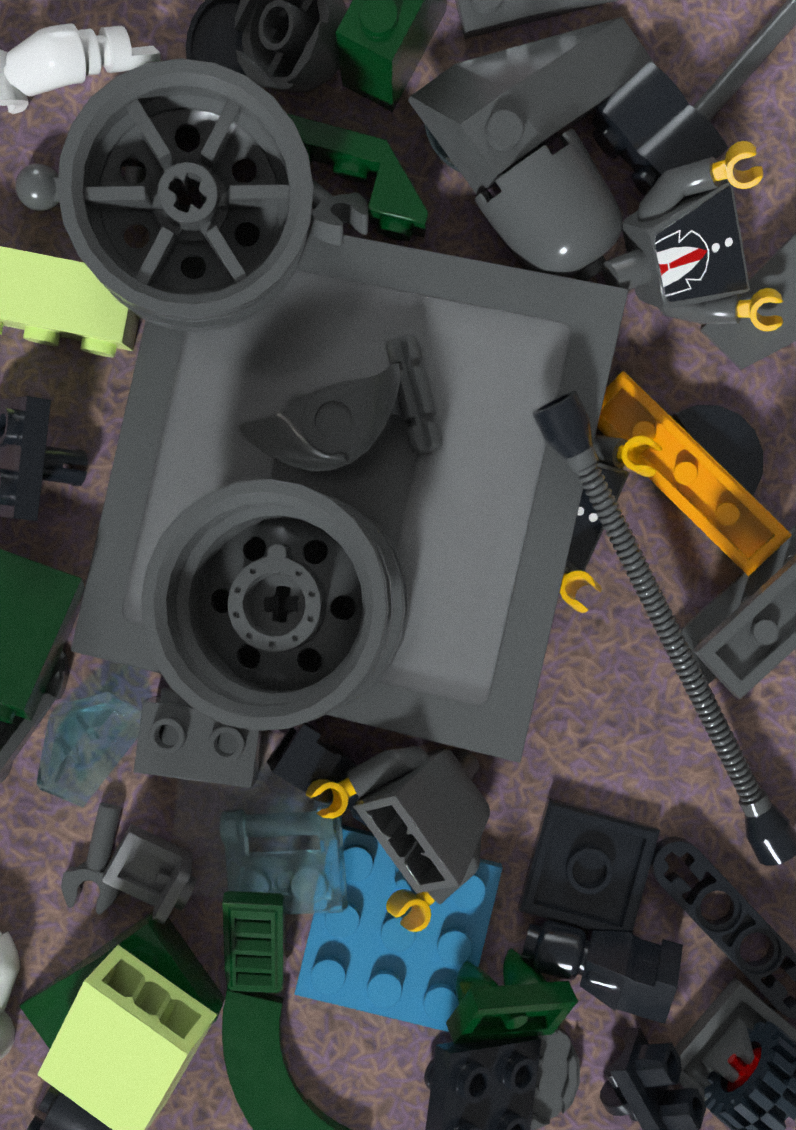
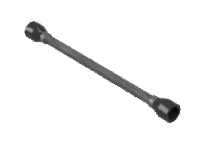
M568 392L545 403L533 411L532 416L545 441L565 458L571 472H575L579 476V481L583 482V489H587L585 493L587 496H590L589 501L593 503V509L597 510L596 515L600 517L599 521L604 523L602 527L604 530H607L606 535L610 537L609 541L613 544V549L617 550L616 555L620 557V562L624 564L623 568L627 571L626 574L630 577V582L634 584L633 588L637 591L636 594L640 597L643 608L647 610L646 614L650 617L649 620L653 623V628L657 630L656 634L660 637L659 640L663 643L666 654L670 656L669 659L673 663L680 681L683 682L682 685L686 688L685 691L689 695L696 713L699 714L698 717L702 720V725L705 727V731L708 733V737L711 739L714 749L718 752L717 754L721 758V762L724 764V768L739 795L738 803L745 816L746 838L758 861L766 866H774L792 859L796 856V831L790 819L771 803L766 791L759 787L727 720L724 718V714L721 712L720 706H718L714 694L711 693L712 690L708 686L701 668L698 667V662L695 661L696 658L692 654V650L688 648L689 644L685 641L686 638L682 635V630L679 628L675 616L672 615L673 612L669 608V604L665 602L666 598L662 595L663 592L659 589V584L655 582L656 578L652 575L653 572L649 569V564L645 562L646 558L642 555V550L638 549L639 544L635 542L636 538L632 535V530L628 529L629 524L625 522V516L621 515L622 510L618 508L619 504L615 501V496L611 495L612 490L607 488L609 484L607 481H604L605 476L601 474V468L597 467L599 457L592 445L590 418L577 392Z

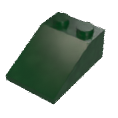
M152 911L22 1002L19 1007L50 1049L84 980L117 945L217 1014L214 1022L217 1021L225 997L171 920L167 918L164 924L152 920Z

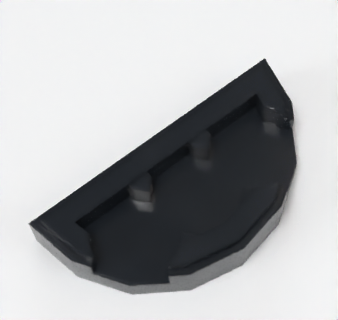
M695 405L672 415L677 423L752 496L754 495L763 475V449L756 431L740 414L719 405Z

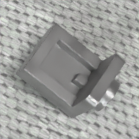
M130 824L103 873L102 882L154 906L152 920L164 924L173 907L182 910L194 890L197 878L191 875L193 853Z

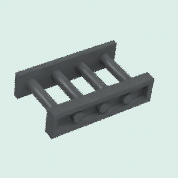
M796 524L788 530L792 536L754 572L748 576L743 571L681 628L682 635L685 636V641L689 644L688 648L692 650V654L696 658L695 661L698 662V667L701 668L708 684L717 677L731 694L739 699L746 695L796 649Z

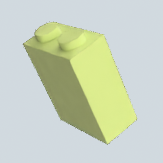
M117 945L84 980L37 1075L112 1130H147L166 1105L217 1014Z

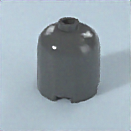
M571 129L559 137L565 145L563 149L553 155L550 149L548 150L547 146L544 145L495 181L502 192L493 198L490 192L485 190L477 195L474 201L522 269L567 278L574 276L575 279L587 281L602 271L603 263L606 261L603 255L617 243L621 235L623 216L615 198L575 130Z

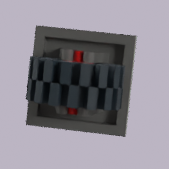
M734 977L675 1046L681 1058L682 1067L678 1083L684 1088H697L706 1108L731 1130H785L786 1125L784 1121L788 1117L793 1120L796 1118V1027L737 977Z

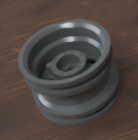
M182 58L141 65L116 76L90 97L71 124L60 155L57 187L63 224L78 256L117 301L144 320L170 330L198 333L231 328L257 316L280 296L295 275L305 248L311 222L314 190L306 148L294 122L276 99L243 74L216 63ZM186 126L193 127L200 135V144L194 151L190 152L181 150L175 141L178 130ZM241 159L251 160L257 168L255 178L248 183L238 182L232 174L234 164ZM136 160L145 166L146 177L141 183L130 184L123 179L121 168L126 161ZM191 186L198 187L201 201L204 205L198 209L191 204L188 212L180 211V205L175 195L177 191L181 189L188 194ZM243 224L254 225L259 231L258 241L248 247L237 243L235 232L239 226ZM140 225L147 229L149 241L144 247L133 248L125 242L124 234L130 226ZM188 257L201 258L206 264V271L203 276L198 279H189L184 276L181 270L184 260Z
M273 479L232 483L206 493L181 511L161 535L147 564L141 595L143 631L153 661L171 689L196 711L224 725L253 731L292 728L347 706L371 690L392 666L405 638L410 610L407 578L398 552L377 524L359 509L332 496L319 493L301 484ZM260 537L265 542L266 551L262 558L252 561L246 556V545L252 538ZM314 540L323 541L328 548L326 558L318 564L310 563L305 557L306 546ZM220 589H225L229 592L228 611L225 613L219 612L214 606V596ZM289 594L290 597H299L300 606L298 611L289 612L288 616V611H279V597H287ZM342 595L349 596L356 603L355 614L347 620L337 618L332 611L334 600ZM248 644L258 649L260 653V661L254 668L245 666L240 659V650L244 645ZM306 648H313L321 655L322 665L315 672L307 671L300 665L299 655Z

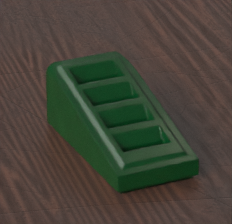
M224 892L222 907L224 964L227 988L231 991L281 992L284 988L287 962L284 895L282 893Z

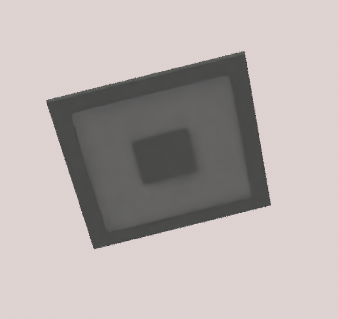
M179 204L180 211H189L190 205ZM243 224L237 228L235 239L241 246H252L259 239V231L252 224ZM309 228L305 248L295 275L280 296L257 316L231 328L202 333L170 330L145 320L71 651L161 674L153 661L143 631L141 595L147 564L161 535L185 508L206 493L232 483L273 479L301 484L359 509L377 524L397 551L408 583L410 610L406 632L392 666L371 690L349 705L331 711L327 715L521 763L583 492V482L579 481V476L575 472H571L565 458L545 441L532 416V412L563 394L576 391L590 418L592 445L594 444L629 289L343 235V245L338 246L318 240L311 234V229ZM188 257L182 263L181 270L187 278L198 279L205 273L206 264L199 257ZM402 335H414L419 342L423 358L419 365L423 366L426 370L436 415L432 418L433 421L439 423L443 445L435 451L423 454H415L410 449L405 430L409 428V423L403 421L398 397L384 430L370 450L353 463L332 471L310 472L289 467L263 454L247 442L241 435L238 426L242 422L268 418L286 409L302 397L325 386L381 374L391 366L385 348L386 342ZM327 402L317 411L315 418L316 427L327 438H340L351 427V412L342 402ZM348 455L345 456L346 462L349 461ZM260 537L252 538L246 545V556L252 561L259 560L265 554L266 545ZM314 540L305 548V557L312 564L321 563L328 554L327 545L321 540ZM225 589L217 591L213 600L216 610L221 613L228 611L229 592ZM290 594L287 597H279V611H288V616L289 612L299 610V597H290ZM342 595L334 600L332 611L337 618L347 620L355 614L356 603L349 596ZM247 644L240 650V659L245 666L254 668L260 661V653L258 649ZM306 648L300 653L299 662L303 669L315 672L322 665V658L317 650Z

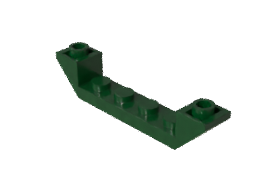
M287 113L294 122L306 148L310 166L312 161L334 166L333 172L336 175L354 182H365L367 176L376 177L368 207L369 223L378 225L377 232L398 241H410L412 234L420 237L425 236L428 211L387 140ZM189 126L182 127L177 132V134L186 137H199L197 130ZM132 160L126 161L122 167H126V165L131 166Z

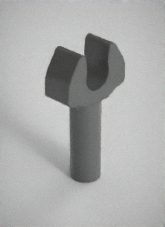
M312 178L314 190L311 234L318 240L341 246L343 245V222L351 224L361 234L366 235L368 233V206L366 199L357 192L332 196Z
M104 802L99 803L86 861L78 867H69L63 873L61 888L69 908H72L78 902L84 881H93L99 886L100 895L96 905V913L99 915L119 896L121 891L103 883L102 877L110 861L122 809L121 806Z

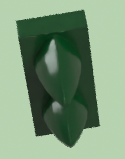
M511 948L507 951L504 959L503 986H499L490 975L469 961L464 962L459 970L456 982V994L459 1005L447 1020L446 1025L454 1044L552 1035L577 1004L578 999L569 981L547 982L544 976L536 971L527 959L521 958L522 955Z

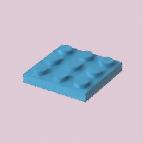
M336 823L294 995L449 1032L446 1022L459 1005L456 994L457 976L460 968L466 961L479 967L503 869L502 864L480 858L478 871L442 904H438L435 901L429 906L431 909V919L427 927L422 931L411 932L400 925V922L409 914L412 906L404 915L395 918L387 911L386 904L389 897L395 891L407 889L414 894L417 893L412 889L372 832Z

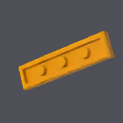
M622 371L606 388L597 428L605 436L622 438L628 441L635 436H646L662 447V451H657L653 448L644 450L639 456V465H646L657 470L655 475L648 478L748 576L792 536L754 496L625 371Z

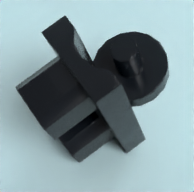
M640 1027L625 1029L622 1036L625 1041V1049L621 1056L606 1068L605 1075L608 1081L605 1082L600 1091V1099L607 1112L613 1116L628 1115L632 1121H638L643 1130H700L706 1106L698 1089H674L672 1086L678 1084L682 1072L681 1058L672 1042L649 1044Z

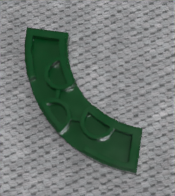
M227 988L222 1016L224 1061L236 1101L253 1130H353L333 1120L316 1107L310 1099L307 1100L291 1076L281 1034V1013L284 997L263 992L231 991Z

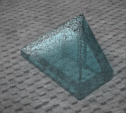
M110 692L57 705L48 718L36 780L39 789L84 807L138 738L142 709Z

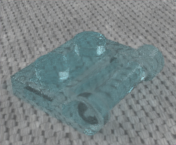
M319 805L317 811L249 815H246L243 809L224 810L220 817V836L225 845L228 891L282 893L285 901V914L342 913L348 908L341 816L330 819L316 814L330 805ZM317 835L320 840L321 850L249 853L248 838Z

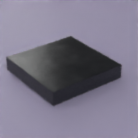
M547 797L518 904L519 911L591 931L633 932L660 830L655 826Z

